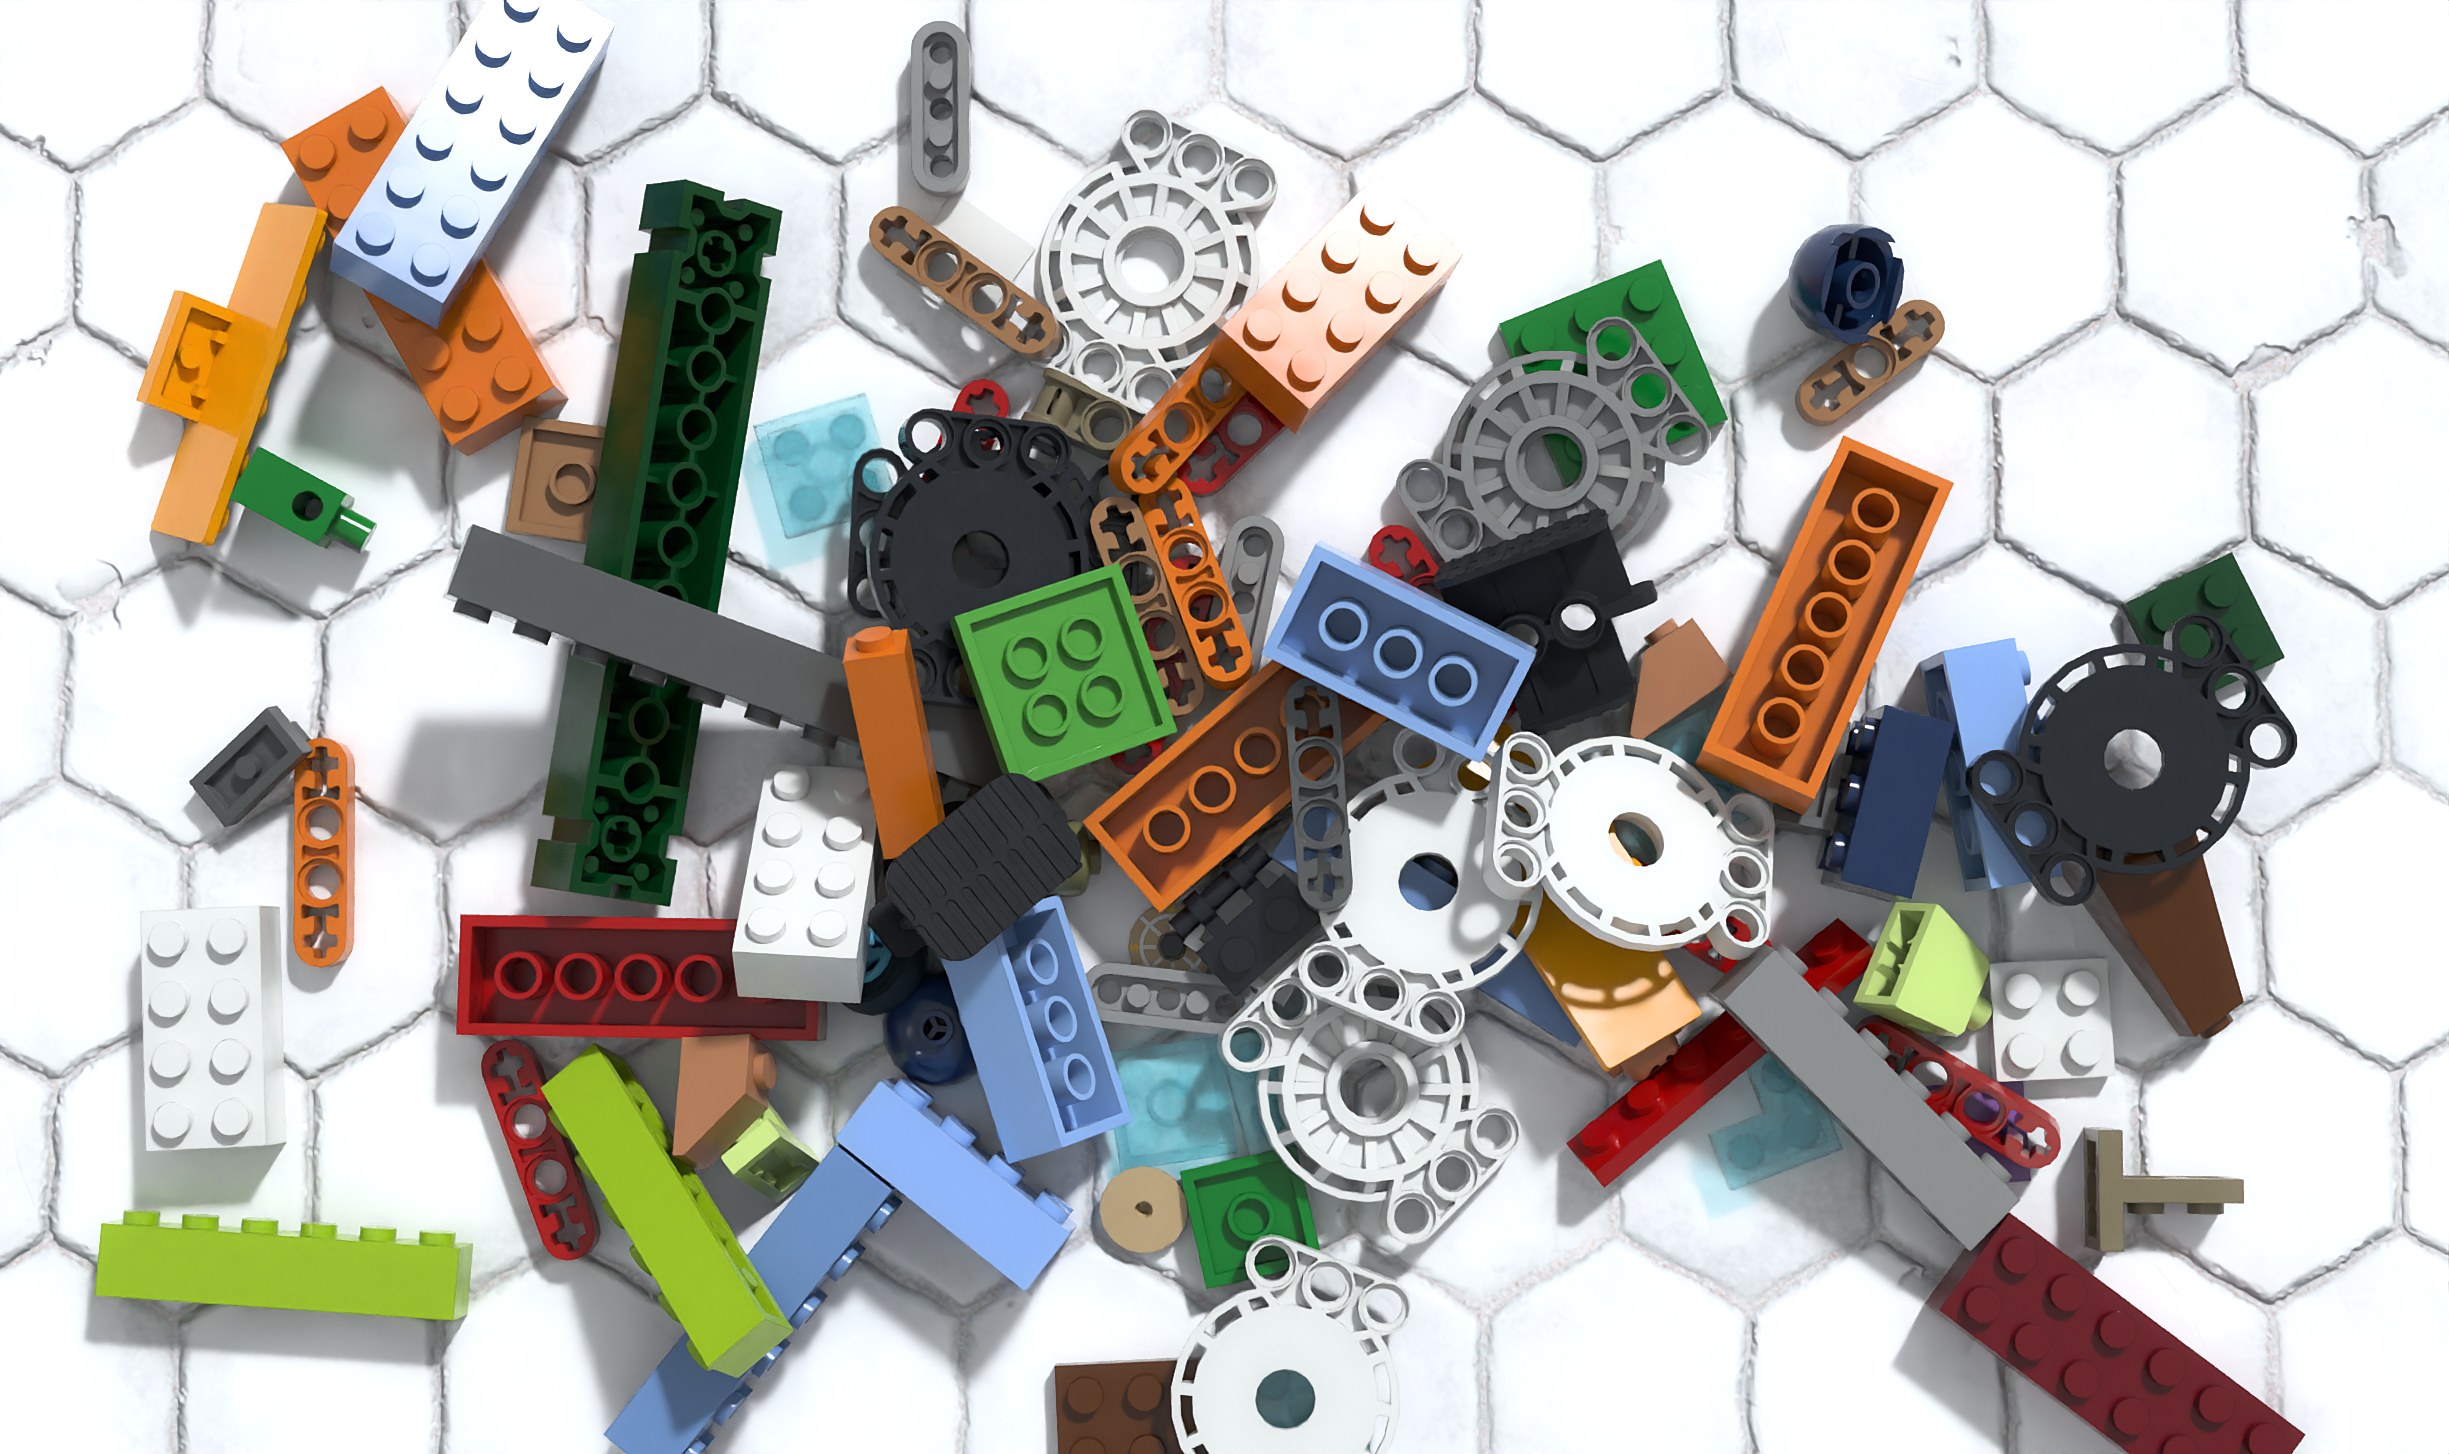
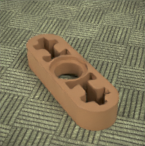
M1919 299L1911 300L1896 309L1893 317L1887 324H1883L1880 321L1869 330L1867 335L1874 336L1867 342L1848 345L1811 373L1800 384L1795 395V405L1799 415L1806 422L1815 426H1828L1838 421L1927 354L1940 342L1945 331V321L1941 311L1934 304ZM1908 315L1913 321L1923 317L1929 325L1923 332L1927 341L1924 342L1919 336H1915L1896 350L1890 341L1907 327L1908 322L1904 316ZM1882 331H1886L1888 339L1881 336L1879 333ZM1869 347L1878 350L1883 355L1885 371L1882 376L1869 379L1861 376L1856 371L1854 356L1858 350ZM1897 351L1904 355L1906 359L1900 361ZM1839 365L1843 377L1849 386L1839 392L1831 401L1835 408L1834 411L1831 412L1826 406L1816 410L1810 403V400L1816 394L1812 386L1816 384L1818 388L1825 390L1838 381L1842 375L1833 368ZM1850 386L1860 391V393L1854 396Z

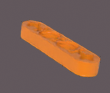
M1216 338L1113 451L1108 465L1109 476L1114 486L1122 493L1130 495L1148 494L1161 488L1248 391L1209 355ZM1209 369L1219 373L1223 380V394L1216 402L1209 401L1201 389V379ZM1172 410L1179 411L1187 423L1186 435L1179 443L1172 442L1164 430L1165 418ZM1154 448L1164 453L1151 455L1143 464L1141 469L1146 475L1145 478H1132L1131 474L1135 469V465L1131 458L1145 457Z
M1171 476L1157 491L1139 495L1140 511L1144 517L1202 675L1207 683L1216 689L1225 691L1238 689L1252 676L1254 662L1251 646L1191 492L1185 482L1175 476ZM1162 494H1168L1171 501H1177L1174 503V509L1180 527L1169 531L1164 512L1161 509H1155L1158 506L1157 497ZM1192 543L1201 549L1203 555L1197 566L1192 569L1182 570L1171 564L1169 561L1170 553L1179 544ZM1201 595H1213L1220 599L1223 609L1218 618L1213 621H1197L1189 613L1191 603ZM1229 627L1234 629L1233 631H1226ZM1223 633L1230 655H1242L1235 660L1236 670L1233 672L1225 673L1221 665L1211 667V665L1218 662V655L1212 637ZM1199 638H1206L1203 642L1199 641Z
M320 737L307 742L314 751L294 769L293 942L295 952L303 962L309 966L329 968L338 966L347 960L354 945L355 762L353 754L346 745L336 740ZM323 749H327L329 757L338 759V769L330 770L327 773V789L340 790L339 800L323 796L310 798L311 789L323 791L322 773L312 771V761L322 759ZM329 806L338 814L340 824L338 831L333 837L322 841L311 832L310 819L316 810ZM323 865H329L335 869L340 881L335 894L327 899L316 897L311 891L309 884L313 871ZM310 906L323 909L339 907V917L326 915V931L328 934L337 935L338 941L336 947L327 948L325 958H322L320 948L311 947V936L319 935L322 932V916H310Z

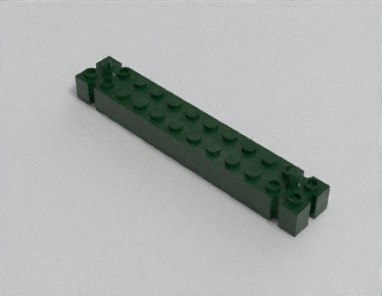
M683 179L646 184L639 231L648 233L651 236L648 252L634 254L583 564L718 614L772 279L760 276L764 257L776 256L783 211L745 198L724 201V191ZM570 644L542 815L555 818L551 840L538 839L530 886L670 907L678 860L665 858L669 835L682 836L703 704L686 697L690 687L667 679L664 688H660L630 677L629 673L632 666L609 658L606 667H602L578 659L571 655L574 645Z

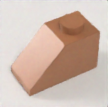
M1671 618L1644 637L1649 648L1637 657L1634 673L1637 681V695L1629 702L1623 737L1644 739L1734 676L1693 618L1680 627Z
M751 1034L682 1037L672 1156L695 1170H707L768 1109L769 1089L774 1087L777 1078L776 1061L771 1049Z

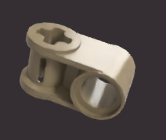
M1046 367L1042 374L1045 380L1044 386L1031 412H1024L1021 420L1049 423L1058 426L1066 433L1071 445L1100 459L1109 461L1115 448L1136 426L1127 407L1118 400L1091 389L1086 384L1061 371ZM1114 417L1124 422L1123 433L1115 441L1104 443L1094 438L1095 426L1102 419Z

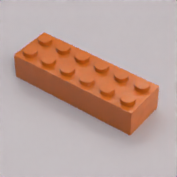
M383 86L280 143L315 207L327 212L328 216L325 224L334 240L410 122L401 105ZM486 253L483 254L438 329L431 327L363 289L450 444L466 456L474 454L521 427L524 415L538 417L569 399Z
M1843 435L1694 767L1801 815H1805L1816 797L1954 482Z
M1271 660L1082 821L1160 914L1169 909L1292 803L1285 698L1291 685L1306 676ZM1306 691L1305 701L1295 703V710L1305 711L1308 734L1297 731L1295 733L1296 741L1312 736L1332 739L1334 736L1333 730L1329 729L1320 733L1319 711L1323 708H1329V701L1319 700L1317 691ZM1337 692L1344 759L1390 719ZM1315 748L1308 750L1299 761L1300 772L1310 781H1318L1334 768L1332 756L1323 749Z

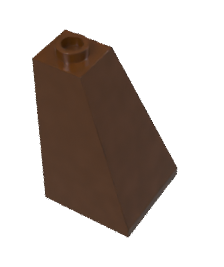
M2196 832L2190 838L2174 845L2177 856L2192 849L2199 843ZM2096 849V858L2106 861L2105 851ZM2154 852L2137 855L2125 854L2123 865L2145 866L2161 861ZM2203 855L2176 869L2142 876L2110 874L2097 869V885L2094 893L2082 904L2179 1036L2196 1037L2200 1034L2203 1039H2208L2225 1029L2234 1020L2229 1013L2244 1001ZM2068 861L2061 863L2062 877L2073 892L2076 893L2082 884V875L2073 863Z

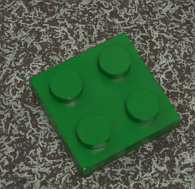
M1296 1144L1285 1146L1293 1159L1300 1165ZM1274 1149L1180 1170L1206 1289L1250 1279L1245 1267L1246 1253L1251 1244L1261 1236L1270 1234L1283 1236L1320 1251L1305 1182L1285 1166ZM1270 1245L1259 1250L1255 1256L1254 1264L1259 1275L1266 1276L1287 1271L1290 1260L1284 1249L1279 1246Z

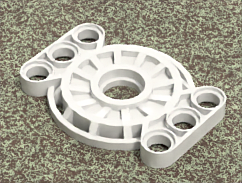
M1151 107L1138 108L1129 113L1123 121L1121 128L1122 144L1129 158L1113 161L1087 174L1065 194L1050 217L1041 244L1040 276L1046 303L1051 313L1059 321L1064 338V346L1061 352L1053 358L1040 361L1027 360L1029 364L1042 372L1048 367L1081 381L1091 389L1118 400L1127 407L1130 413L1140 418H1144L1152 408L1142 405L1136 398L1135 392L1138 384L1147 377H1158L1165 381L1170 389L1177 381L1172 372L1188 369L1207 348L1205 347L1189 355L1187 347L1204 338L1214 328L1220 331L1228 322L1224 315L1232 304L1236 289L1247 290L1242 307L1256 294L1259 284L1260 253L1254 227L1247 214L1262 212L1269 208L1276 199L1278 191L1277 172L1272 164L1264 158ZM1149 121L1156 123L1164 132V138L1159 147L1154 150L1144 151L1134 146L1130 139L1134 127L1141 122ZM1194 146L1208 147L1216 156L1214 168L1204 175H1195L1186 170L1183 165L1185 153ZM1133 169H1136L1138 172L1126 176L1124 175V171H1129ZM1247 170L1260 171L1269 182L1267 192L1258 199L1250 200L1242 197L1235 188L1236 179L1241 173ZM1112 176V181L1098 187L1086 199L1080 197L1092 185ZM1069 208H1072L1075 213L1067 224L1063 239L1054 240L1060 222ZM1237 216L1241 225H1231L1228 217ZM1152 238L1165 242L1173 249L1178 257L1179 267L1175 279L1168 287L1158 292L1147 293L1138 291L1128 284L1123 276L1121 265L1124 254L1131 245L1140 240ZM1247 239L1251 256L1250 275L1239 271L1240 253L1237 242ZM1050 255L1060 256L1059 269L1063 285L1055 291L1052 289L1049 275ZM1069 302L1073 311L1061 312L1058 305ZM1043 319L1036 325L1026 324L1022 331L1026 336L1023 344H1026L1037 331L1042 329L1040 325ZM1175 351L1178 360L1165 362L1161 354ZM1094 353H1107L1117 363L1115 375L1107 382H1092L1086 378L1083 372L1084 362Z
M1405 728L1400 731L1394 740L1392 749L1395 768L1400 774L1386 777L1359 792L1347 804L1353 877L1352 895L1340 911L1330 915L1319 912L1322 927L1330 941L1316 943L1306 949L1300 958L1298 972L1301 984L1307 993L1316 999L1426 1045L1442 1047L1456 1041L1464 1029V1007L1456 994L1472 990L1499 975L1521 953L1536 926L1543 900V886L1539 881L1534 886V890L1531 889L1523 898L1517 900L1503 899L1495 895L1487 887L1482 877V858L1489 785L1480 791H1470L1462 787L1458 781V771L1462 765L1473 760L1409 728ZM1413 739H1427L1435 746L1437 756L1430 766L1417 769L1412 768L1404 761L1402 757L1403 748ZM1487 750L1482 762L1488 765L1491 770V763L1495 752ZM1510 758L1513 767L1519 772L1529 775L1535 774L1536 768ZM1408 785L1412 792L1399 795L1396 787ZM1384 792L1386 801L1372 808L1360 821L1352 816L1365 802ZM1514 803L1505 804V814L1514 825L1525 828L1531 826V817L1528 813L1520 811ZM1337 816L1334 818L1322 841L1329 840L1336 834L1339 827ZM1342 848L1339 855V859H1342L1343 857ZM1329 852L1318 853L1317 856L1319 877L1318 880L1314 881V890L1319 892L1321 901H1325L1324 877L1335 880V889L1343 888V880L1334 879L1331 875L1330 862H1327ZM1427 854L1440 856L1448 861L1456 871L1458 878L1457 893L1451 902L1441 909L1433 911L1414 908L1406 902L1399 889L1400 873L1405 865L1415 857ZM1511 856L1500 857V867L1503 873L1514 881L1522 882V869L1519 860ZM1531 905L1527 922L1515 940L1508 934L1515 924L1519 906ZM1346 927L1351 937L1340 939L1335 929ZM1498 948L1506 951L1494 965L1474 976L1471 968L1486 961ZM1322 955L1334 956L1343 965L1342 978L1334 986L1320 987L1309 978V966L1317 957ZM1459 974L1462 981L1448 984L1445 977ZM1375 979H1389L1399 989V999L1389 1010H1374L1364 1000L1365 988ZM1436 1001L1444 1002L1451 1006L1456 1016L1453 1027L1446 1033L1438 1035L1425 1030L1420 1022L1421 1011L1424 1007Z
M1520 731L1512 734L1495 752L1492 759L1482 858V877L1487 887L1495 895L1506 900L1523 898L1540 881L1549 898L1571 921L1593 936L1622 948L1649 952L1676 949L1701 938L1706 933L1713 948L1722 956L1733 960H1742L1755 952L1768 939L1770 932L1775 830L1774 815L1767 803L1751 793L1734 795L1724 804L1715 788L1692 765L1673 752L1645 740L1621 736L1590 738L1566 748L1555 758L1548 744L1541 737L1531 732ZM1510 751H1522L1529 755L1535 764V774H1523L1515 769L1510 761ZM1606 751L1605 756L1594 758L1585 763L1579 757L1586 753ZM1625 753L1637 754L1655 763L1639 757L1626 756ZM1517 803L1523 806L1531 817V826L1525 828L1514 825L1505 814V804ZM1733 811L1745 813L1752 819L1756 828L1754 836L1743 834L1734 826L1731 817ZM1615 819L1626 820L1642 828L1655 845L1657 862L1646 867L1634 866L1615 853L1609 839L1608 831L1611 822ZM1511 856L1518 859L1526 870V880L1521 882L1508 878L1500 867V857ZM1736 863L1744 866L1753 877V888H1744L1736 884L1729 874V864ZM1728 916L1742 919L1747 924L1751 933L1749 942L1739 941L1729 933L1726 926V918ZM1675 929L1685 931L1682 934L1661 936Z
M1327 934L1316 936L1297 952L1224 1025L1218 1035V1054L1222 1061L1232 1069L1244 1072L1258 1070L1256 1096L1259 1118L1269 1144L1290 1171L1309 1186L1339 1199L1368 1203L1383 1201L1380 1218L1387 1234L1404 1243L1417 1244L1424 1242L1516 1150L1522 1135L1520 1121L1515 1113L1506 1107L1492 1104L1478 1106L1480 1086L1477 1060L1464 1029L1458 1039L1447 1046H1429L1316 999L1307 993L1299 977L1298 966L1300 958L1305 950L1312 945L1330 941ZM1313 960L1309 966L1308 974L1314 984L1326 988L1334 986L1340 981L1344 969L1336 977L1326 978L1317 971ZM1375 979L1365 988L1364 1000L1374 1010H1389L1397 1003L1398 999L1380 997L1377 985L1397 989L1398 987L1389 979ZM1285 985L1296 987L1301 992L1304 1001L1300 1014L1291 1020H1284L1277 1016L1272 1005L1274 994ZM1440 1001L1431 1002L1427 1005L1439 1014L1449 1029L1453 1027L1456 1018ZM1424 1007L1420 1015V1022L1423 1028L1432 1034H1444L1440 1026L1424 1013ZM1243 1027L1254 1029L1259 1034L1262 1043L1258 1056L1248 1062L1237 1060L1230 1049L1231 1037L1237 1030ZM1457 1045L1465 1062L1467 1083H1462L1461 1066L1454 1050ZM1370 1058L1378 1060L1388 1067L1394 1077L1395 1093L1392 1102L1382 1113L1372 1117H1361L1346 1107L1341 1097L1340 1085L1342 1076L1349 1066L1358 1060ZM1279 1066L1277 1081H1268L1270 1068ZM1268 1094H1277L1278 1109L1285 1126L1278 1133L1270 1115ZM1467 1095L1465 1109H1461L1462 1096ZM1497 1114L1506 1123L1507 1135L1504 1142L1497 1148L1488 1149L1478 1139V1125L1486 1116ZM1294 1142L1301 1153L1315 1163L1311 1173L1293 1159L1284 1145ZM1455 1156L1463 1162L1466 1176L1460 1187L1447 1191L1440 1187L1437 1182L1436 1170L1442 1160ZM1331 1173L1346 1179L1360 1181L1359 1192L1339 1189L1323 1181ZM1379 1181H1387L1385 1190L1375 1191ZM1416 1199L1424 1208V1222L1415 1232L1404 1233L1395 1224V1210L1404 1200Z
M1273 1234L1261 1236L1251 1244L1245 1259L1247 1275L1255 1287L1238 1292L1214 1307L1192 1330L1178 1356L1171 1385L1172 1420L1184 1454H1196L1193 1448L1203 1444L1209 1454H1372L1366 1449V1446L1373 1435L1377 1416L1388 1417L1385 1434L1375 1454H1387L1393 1443L1400 1414L1399 1380L1392 1356L1381 1336L1398 1332L1409 1321L1412 1304L1408 1292L1402 1284L1394 1279L1286 1237ZM1270 1245L1279 1246L1284 1249L1290 1260L1289 1269L1286 1274L1274 1280L1265 1279L1260 1276L1254 1264L1255 1256L1259 1250ZM1325 1267L1336 1268L1343 1274L1346 1281L1343 1294L1338 1299L1329 1302L1315 1297L1310 1286L1315 1272ZM1389 1289L1397 1293L1401 1298V1312L1392 1322L1379 1323L1368 1314V1299L1377 1290ZM1262 1296L1267 1302L1266 1305L1253 1308L1249 1300ZM1238 1306L1241 1314L1227 1322L1215 1336L1206 1332L1208 1327L1220 1315ZM1372 1339L1377 1350L1366 1352L1360 1341ZM1196 1343H1199L1205 1348V1351L1198 1362L1194 1380L1182 1381L1186 1362ZM1383 1362L1389 1378L1390 1403L1378 1400V1383L1373 1367ZM1283 1369L1297 1371L1305 1376L1312 1385L1315 1394L1314 1409L1308 1419L1299 1426L1287 1429L1274 1427L1266 1422L1258 1412L1255 1401L1257 1388L1262 1380L1272 1372ZM1181 1395L1192 1396L1193 1417L1197 1429L1188 1435L1181 1416Z

